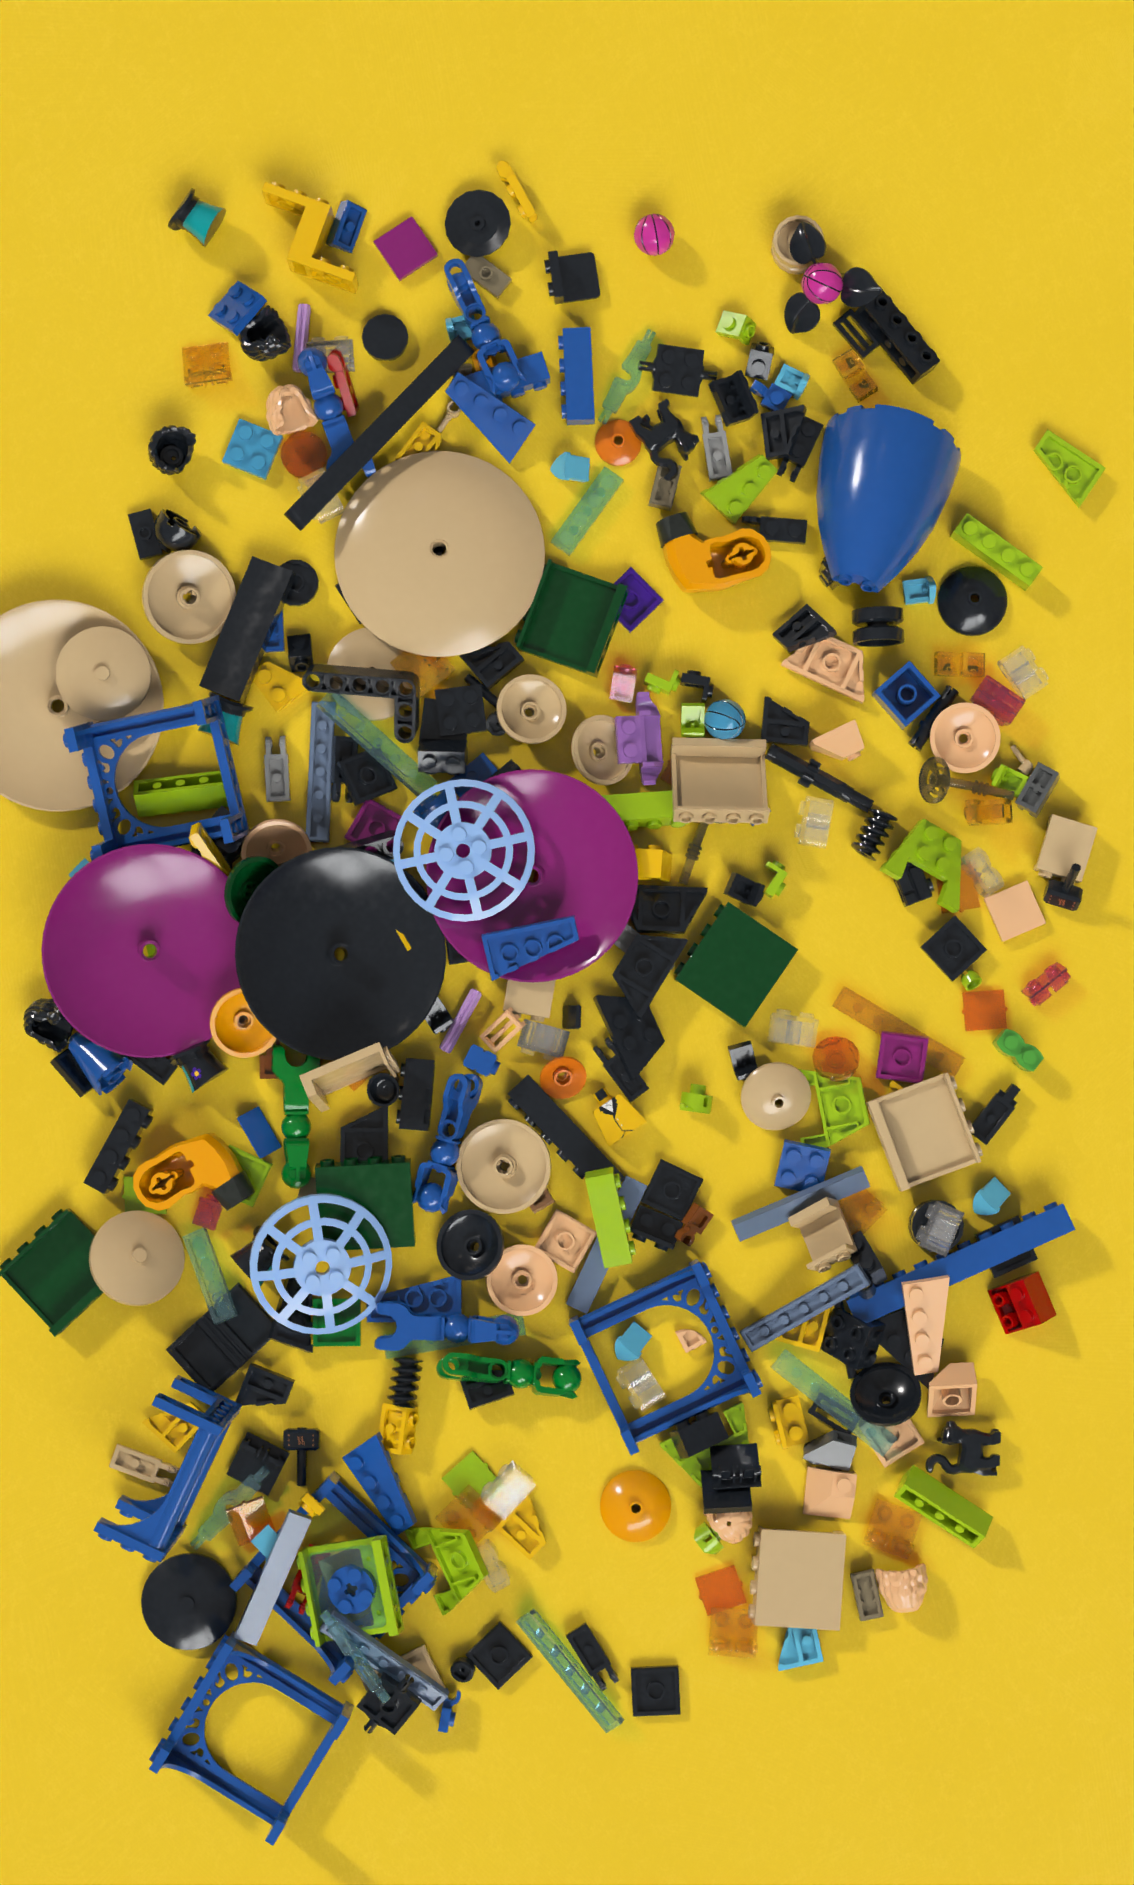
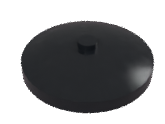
M182 1553L164 1560L149 1575L142 1591L141 1608L149 1630L164 1644L181 1650L200 1649L216 1642L230 1627L237 1608V1592L229 1586L233 1580L228 1571L213 1558L199 1553Z

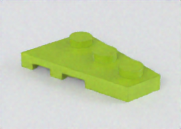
M1049 430L1045 432L1033 450L1078 508L1106 469Z

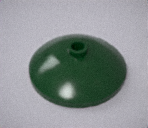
M251 856L240 861L230 872L225 885L224 899L230 916L237 923L240 922L246 904L256 888L270 873L279 867L271 859L262 856Z

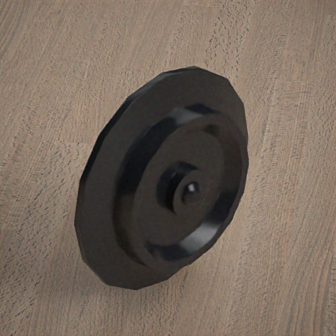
M484 190L465 192L456 198L449 207L445 219L446 235L452 246L462 254L472 257L490 255L498 250L507 239L511 226L509 210L503 200L494 193Z

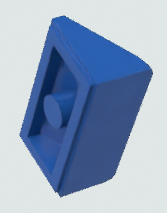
M349 200L341 201L326 244L352 253L367 210Z
M259 1106L237 1117L260 1159L282 1147Z

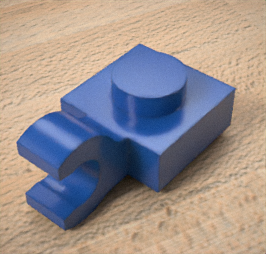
M755 380L750 388L753 394L763 398L760 405L770 411L784 409L792 396L791 393L773 383L768 389L764 384Z
M457 1690L455 1698L447 1697L443 1701L438 1728L439 1732L447 1733L448 1726H454L456 1712H451L452 1706L460 1701V1690Z

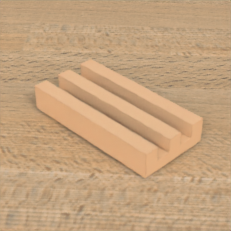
M511 1007L479 1036L494 1053H497L526 1025L524 1021L521 1022L519 1020L520 1016L518 1014L514 1015L512 1013L513 1009ZM508 1017L510 1021L489 1039L487 1035ZM514 1024L516 1028L495 1046L494 1042Z

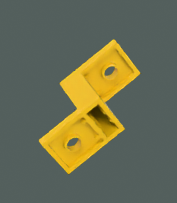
M265 182L262 193L267 205L301 216L286 258L290 271L356 294L359 285L356 273L353 272L354 270L345 265L337 267L332 265L330 260L320 257L334 221L332 207L329 205V202L319 197H316V199L309 198L306 193L300 190H287L284 185L278 182H272V184Z

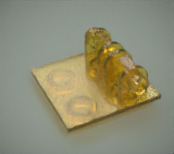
M228 342L182 348L186 387L191 386L192 389L203 386V383L207 387L208 382H211L212 386H214V381L217 384H228V381H233L232 372L230 371Z
M403 651L390 662L395 670L414 672L419 677L420 698L441 681L447 680L450 674L456 670L446 657H428ZM406 682L407 685L412 689V685Z
M867 1189L838 1200L851 1235L859 1231L864 1234L887 1211L883 1204Z
M470 1485L435 1517L444 1528L470 1530L476 1544L489 1531H493L497 1523L502 1519Z
M877 1498L862 1544L908 1559L909 1554H912L914 1548L913 1542L922 1514Z
M711 1607L708 1655L756 1658V1653L758 1652V1626L751 1622V1618H748V1609Z

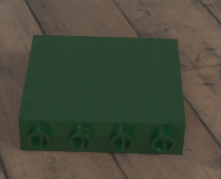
M548 559L547 565L544 564L543 575L532 605L523 616L524 626L516 634V647L519 651L597 678L629 594L628 586L620 583L615 585L555 564L551 559Z
M728 902L725 906L720 904L713 915L717 918L712 925L707 923L700 934L704 938L699 945L694 942L687 953L690 958L686 964L681 962L675 970L674 974L677 977L674 981L679 982L745 1028L798 949Z
M405 1155L391 1156V1159L382 1160L381 1156L368 1157L366 1161H358V1158L352 1157L345 1158L344 1162H334V1159L320 1160V1163H316V1194L339 1195L352 1199L364 1206L383 1227L389 1240L390 1248L415 1246L411 1158H405ZM318 1203L320 1218H334L348 1224L356 1212L338 1204ZM363 1218L356 1230L365 1239L369 1249L383 1248L377 1231L368 1220ZM321 1226L323 1238L335 1241L344 1231L334 1226ZM353 1237L349 1239L344 1247L345 1250L361 1249Z
M70 1208L65 1211L62 1209L57 1211L51 1217L53 1222L48 1227L45 1225L40 1227L34 1233L36 1238L30 1244L26 1241L16 1250L19 1254L13 1260L9 1257L0 1265V1277H3L49 1326V1331L54 1337L60 1335L103 1294L94 1281L89 1266V1251L95 1235Z

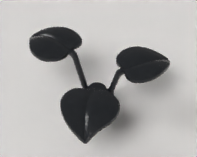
M801 222L790 241L791 256L800 264H808L810 261L813 264L819 263L816 258L823 257L826 252L824 237L812 224ZM861 267L851 268L845 274L841 273L843 279L841 300L849 307L864 306L876 299L883 291L872 275ZM802 292L791 296L785 306L784 318L789 332L795 334L811 331L820 320L818 305L811 302Z

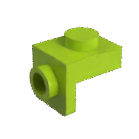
M723 311L715 332L720 336L739 339L743 344L749 345L751 338L755 334L756 323L747 315Z
M677 670L674 671L670 682L648 672L644 684L647 685V690L655 694L662 692L669 695L671 690L676 692L681 678H678L679 671Z
M681 703V737H705V703Z
M1001 764L999 768H995L991 776V785L1018 798L1029 777Z
M775 860L772 863L767 861L765 864L767 869L776 874L764 892L771 899L775 894L777 896L781 894L786 886L783 880L788 874L784 871L786 867Z

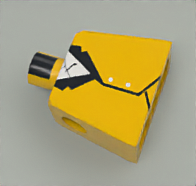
M605 1087L593 1094L600 1105L598 1109L593 1111V1114L608 1146H611L646 1122L640 1113L621 1094L611 1098Z

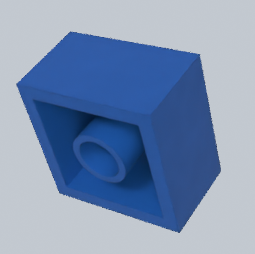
M908 661L872 694L875 700L902 730L941 696L911 661Z

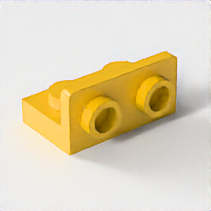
M799 1395L770 1401L772 1407L768 1408L771 1422H776L777 1430L773 1431L776 1445L781 1444L784 1450L790 1446L810 1442Z
M392 1403L382 1404L379 1432L383 1438L382 1444L385 1451L388 1450L389 1453L398 1455L413 1453L416 1445L415 1431L419 1422L418 1407L406 1408L393 1405Z

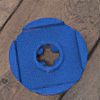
M348 1564L339 1568L327 1583L329 1598L342 1614H357L366 1610L372 1604L377 1589L376 1581L371 1572L354 1564ZM348 1583L352 1586H357L356 1595H352V1593L347 1591Z

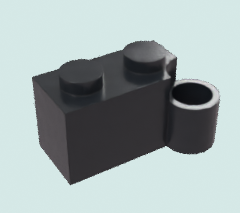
M859 1231L852 1235L858 1251L851 1254L849 1261L852 1266L860 1263L871 1281L867 1289L858 1291V1295L861 1298L870 1299L876 1293L875 1286L888 1278L863 1233Z

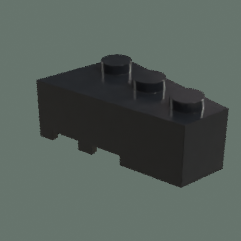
M406 1058V1063H401L400 1076L404 1077V1085L400 1086V1095L398 1097V1100H402L401 1110H397L396 1124H399V1129L430 1131L435 1060Z

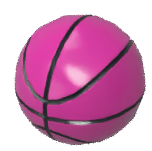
M660 214L644 216L638 221L634 231V240L637 247L643 253L652 256L661 255L668 251L673 244L675 236L672 223Z
M816 263L805 271L801 286L803 293L811 302L828 304L840 295L843 279L841 273L832 264Z

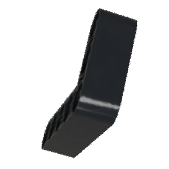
M313 664L307 669L302 678L303 686L312 692L394 698L395 738L401 743H409L414 739L419 728L420 680L414 672ZM310 674L318 676L320 681L313 680ZM333 676L340 677L343 683L336 682ZM356 678L363 679L366 685L359 684ZM384 680L388 682L389 687L382 686L379 681ZM403 682L410 683L412 689L404 687ZM407 704L412 710H405L402 705ZM402 726L409 727L412 732H405Z

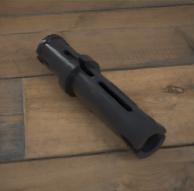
M946 685L924 721L921 720L918 724V730L908 742L911 747L914 748L916 746V750H922V747L930 737V730L934 720L958 696L959 692L953 688L951 690L952 687Z

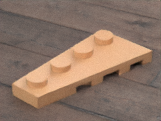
M948 1275L901 1282L913 1373L915 1376L939 1371L950 1279Z

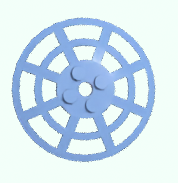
M459 779L446 781L422 792L404 811L394 836V865L405 891L426 911L452 921L481 920L505 909L516 900L525 888L534 865V835L530 822L522 808L503 790L478 780ZM454 787H476L492 793L493 796L486 806L473 801H457ZM445 789L447 804L432 811L424 820L413 813L415 808L427 797ZM501 800L506 802L516 813L522 823L524 832L510 835L505 822L494 812ZM459 808H471L482 813L474 824L461 822ZM449 811L452 825L440 831L430 824L437 816ZM489 818L498 825L503 837L489 839L483 830ZM408 820L419 828L414 841V857L400 859V840ZM426 832L436 839L435 849L433 853L421 855V842ZM527 841V862L521 879L518 880L508 874L513 859V844ZM460 844H466L470 848V853L465 858L457 854V847ZM505 846V861L502 869L490 862L492 849ZM437 862L444 872L437 884L427 874L423 864ZM417 867L424 882L432 889L426 901L420 898L412 889L403 869ZM485 870L496 877L488 886L477 891L474 880L475 876ZM452 877L465 879L468 893H455L445 888ZM502 881L514 888L513 892L500 904L489 910L482 911L479 898L492 892ZM441 895L454 900H470L473 914H452L439 910L434 906Z
M311 1194L284 1204L263 1223L251 1248L249 1260L250 1278L253 1290L260 1304L277 1322L302 1333L316 1335L331 1334L359 1323L375 1309L376 1303L381 1301L391 1277L392 1252L383 1227L364 1206L352 1199L339 1195ZM318 1203L338 1204L356 1212L348 1224L334 1218H320ZM308 1205L310 1220L296 1225L286 1234L274 1226L278 1220L289 1212ZM363 1218L368 1220L377 1231L384 1250L370 1253L365 1239L356 1230ZM321 1226H334L344 1231L335 1241L323 1238ZM312 1227L313 1240L306 1242L302 1247L292 1240L301 1231ZM269 1234L279 1242L273 1255L272 1270L258 1271L259 1251L265 1237ZM351 1237L355 1238L363 1255L349 1257L344 1247ZM286 1247L295 1254L293 1268L280 1269L281 1256ZM385 1260L384 1279L378 1294L374 1297L365 1291L371 1277L372 1263ZM320 1261H326L329 1264L327 1271L323 1273L316 1271V1265ZM365 1265L364 1276L358 1287L348 1280L351 1268ZM296 1278L301 1289L293 1298L285 1290L281 1279ZM274 1280L279 1294L288 1303L279 1314L266 1300L259 1281ZM341 1288L353 1294L345 1302L333 1307L331 1294L339 1291ZM310 1293L322 1296L323 1308H311L301 1303ZM358 1299L369 1305L365 1311L354 1319L335 1326V1313L347 1309ZM295 1310L309 1315H324L325 1328L304 1327L294 1324L287 1319Z

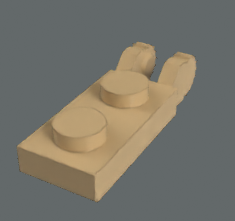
M119 1443L115 1448L109 1465L110 1468L167 1487H171L173 1481L166 1477L157 1476L159 1468L170 1473H178L179 1467L162 1462V1459Z

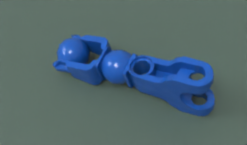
M451 259L444 266L448 288L468 327L471 329L472 343L479 350L477 352L478 363L488 381L490 390L494 395H496L497 390L504 392L512 391L517 387L520 380L526 381V373L521 368L510 342L506 339L501 340L500 330L490 322L489 316L486 315L485 307L464 262L461 259ZM453 267H459L462 272L453 275L450 273ZM474 314L482 315L478 320L471 319ZM497 352L506 353L511 363L501 362L491 372L486 363L488 356H495Z
M309 347L299 354L297 363L301 373L308 376L310 391L313 400H315L314 412L323 421L322 425L332 450L326 465V469H328L354 441L345 416L342 414L343 402L335 394L334 386L325 371L327 358L319 348ZM372 458L363 467L368 478L376 472Z
M453 1074L447 1081L443 1094V1110L438 1125L439 1135H436L435 1138L437 1140L430 1148L432 1160L419 1165L415 1181L416 1189L412 1196L413 1204L418 1202L419 1206L426 1212L433 1213L440 1210L442 1214H445L448 1211L450 1197L453 1196L458 1182L457 1170L452 1165L459 1158L458 1144L462 1143L460 1139L465 1134L471 1113L479 1101L483 1087L481 1078L476 1074ZM459 1079V1083L457 1085V1088L455 1089V1082ZM470 1080H473L474 1083H475V1088H474V1090H472V1091L470 1092V1090H471V1081H470ZM450 1124H453L455 1127V1133L452 1136L448 1132ZM432 1168L436 1172H443L446 1175L443 1187L437 1183H427Z
M380 1301L376 1303L377 1313L391 1316L396 1321L397 1326L396 1332L393 1335L380 1336L375 1340L374 1347L379 1350L399 1351L412 1340L444 1341L447 1339L453 1343H463L468 1339V1342L471 1343L495 1341L500 1345H510L516 1341L520 1332L517 1321L507 1315L498 1316L497 1318L473 1315L468 1318L464 1314L455 1313L446 1317V1315L415 1313L403 1301Z

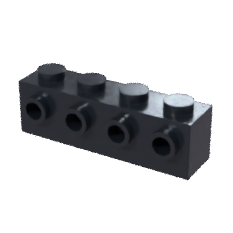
M884 291L872 302L859 307L854 313L912 385L930 373L940 362L935 351L926 344L921 334L908 322L907 317L900 312L891 297L886 295Z
M133 1099L128 1100L83 1183L103 1194H107L109 1191L113 1192L119 1182L117 1176L129 1164L131 1158L128 1156L132 1149L136 1150L142 1139L140 1134L152 1122L153 1116L151 1114L154 1110Z

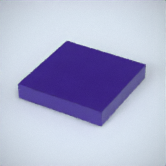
M632 567L614 583L615 585H618V583L626 585L629 589V594L618 620L629 633L664 601Z

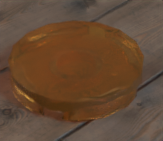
M301 431L294 433L282 446L281 459L283 466L291 475L297 478L307 479L314 477L323 470L327 463L328 454L326 446L312 432Z
M835 1036L828 1037L818 1043L814 1048L812 1061L814 1069L821 1077H826L830 1081L836 1082L846 1080L854 1075L859 1066L860 1056L853 1042L846 1038Z

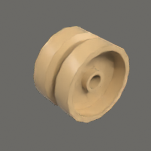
M795 215L788 217L778 225L774 232L771 247L773 261L780 269L790 274L805 273L813 265L812 261L808 264H800L791 256L790 241L799 223L807 222L812 224L823 236L820 226L816 221L807 216Z

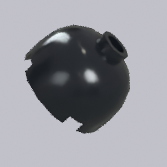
M162 509L154 523V534L160 542L158 546L168 553L192 549L202 534L195 526L191 529L186 523L188 522L187 519L168 509L166 511Z

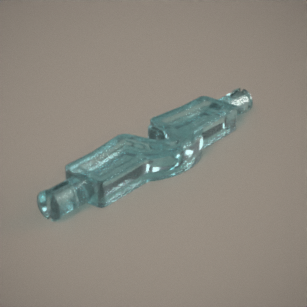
M647 329L642 341L638 340L632 351L623 362L621 368L630 374L631 379L614 378L602 404L604 410L598 419L600 423L603 420L602 424H607L611 414H616L626 395L634 391L638 386L642 370H638V366H643L638 365L639 360L646 361L652 348L650 344L656 335L654 331L651 333V330Z
M262 1466L254 1476L250 1474L235 1490L225 1493L218 1500L213 1514L198 1529L199 1534L190 1542L194 1549L198 1550L206 1540L211 1541L218 1532L233 1520V1516L226 1509V1505L231 1504L238 1510L244 1509L252 1496L261 1488L262 1483L260 1482L270 1473L268 1469L265 1471V1466Z
M325 1610L320 1614V1617L327 1625L328 1632L346 1657H352L355 1671L371 1692L376 1693L382 1704L386 1703L391 1697L383 1688L382 1681L370 1666L366 1656L350 1638L338 1620L335 1621L329 1610Z

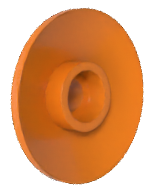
M611 420L598 430L595 438V448L599 457L604 462L613 466H623L629 464L638 456L641 449V440L635 436L629 422L625 420ZM620 437L623 442L617 445L614 443V439Z
M567 1056L555 1058L549 1061L540 1073L541 1087L552 1098H570L579 1093L584 1087L587 1077L586 1070L583 1064L575 1058ZM562 1072H565V1074L562 1075V1076H559V1075H558V1074H560V1073H562Z

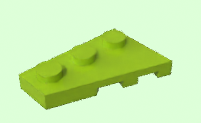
M758 454L737 468L734 473L726 478L723 477L717 481V484L709 489H705L700 494L728 521L735 524L776 474L778 469L763 455Z

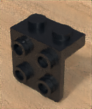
M557 250L548 252V259L544 260L546 274L551 276V282H548L549 297L554 296L555 305L599 298L598 275L595 256L592 252L558 257Z
M840 1307L834 1308L826 1327L821 1350L854 1370L869 1368L876 1361V1352L879 1344L884 1339L886 1324L881 1321L865 1323Z

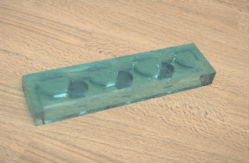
M604 467L553 537L551 543L570 556L624 482V479L607 467Z
M201 1228L183 1236L182 1238L213 1323L218 1325L238 1316L207 1229Z

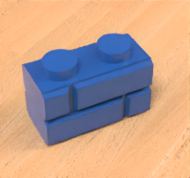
M473 1044L463 1061V1066L473 1071L476 1070L477 1073L488 1077L490 1074L495 1076L501 1063L497 1061V1055Z

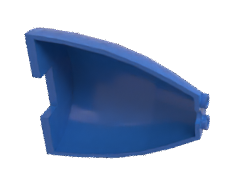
M876 404L875 408H864L862 405L847 408V412L843 414L836 413L828 421L824 431L819 458L816 499L818 525L823 550L833 581H837L845 586L857 583L863 591L878 593L917 554L933 531L958 473L961 451L953 443V436L946 429L940 430L934 426L932 419L908 409Z

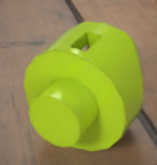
M691 1084L690 1093L682 1092L680 1110L710 1114L713 1096L705 1095L706 1086Z
M705 1522L695 1529L694 1540L704 1553L717 1554L724 1548L718 1533ZM712 1536V1539H710V1540L706 1543L705 1540H706L708 1537Z

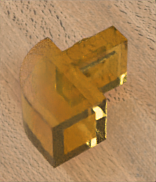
M1009 799L965 800L964 816L969 826L1013 823L1012 801Z

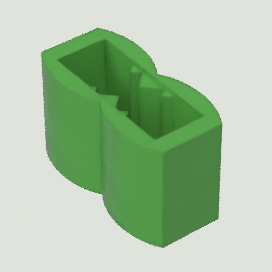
M1010 1029L1002 1030L992 1042L999 1053L1011 1057L1017 1067L1027 1072L1034 1071L1044 1059L1036 1047L1025 1044L1023 1038Z

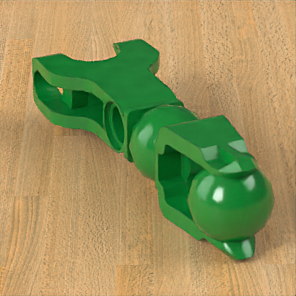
M274 1045L272 1048L271 1068L274 1075L283 1083L284 1115H286L281 1124L282 1133L286 1137L283 1141L286 1164L282 1168L281 1175L282 1180L287 1186L299 1189L309 1183L312 1174L311 1168L307 1164L309 1138L306 1137L311 1131V1122L307 1117L309 1114V1098L299 1075L320 1067V1059L307 1055L305 1062L301 1066L294 1067L286 1061L285 1049L281 1045Z
M452 1352L439 1360L436 1366L439 1377L446 1380L488 1383L503 1381V1384L509 1383L518 1389L529 1386L535 1395L561 1396L569 1399L578 1397L575 1391L580 1387L582 1381L581 1373L577 1368L581 1362L545 1356L540 1357L531 1364L528 1360L522 1358L505 1362L496 1358ZM448 1363H453L455 1370H452ZM493 1365H498L501 1367V1377H496L493 1375ZM542 1365L557 1367L552 1375L555 1388L540 1385L539 1379L542 1376L540 1368Z

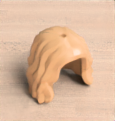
M296 385L278 386L268 395L266 419L274 435L297 433L307 429V427L315 426L317 421H319L312 408L311 401L304 396L301 389Z
M752 1512L704 1514L711 1528L718 1533L722 1540L728 1543L736 1544L750 1534Z
M922 1563L915 1568L901 1571H884L879 1568L875 1570L879 1591L890 1609L898 1613L913 1612L919 1609L927 1591L928 1576L925 1564Z

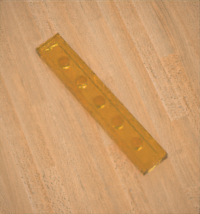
M843 986L832 1005L833 1008L880 1036L882 1031L927 1036ZM929 1037L926 1063L942 1073L948 1072L949 1077L952 1075L955 1077L966 1058Z

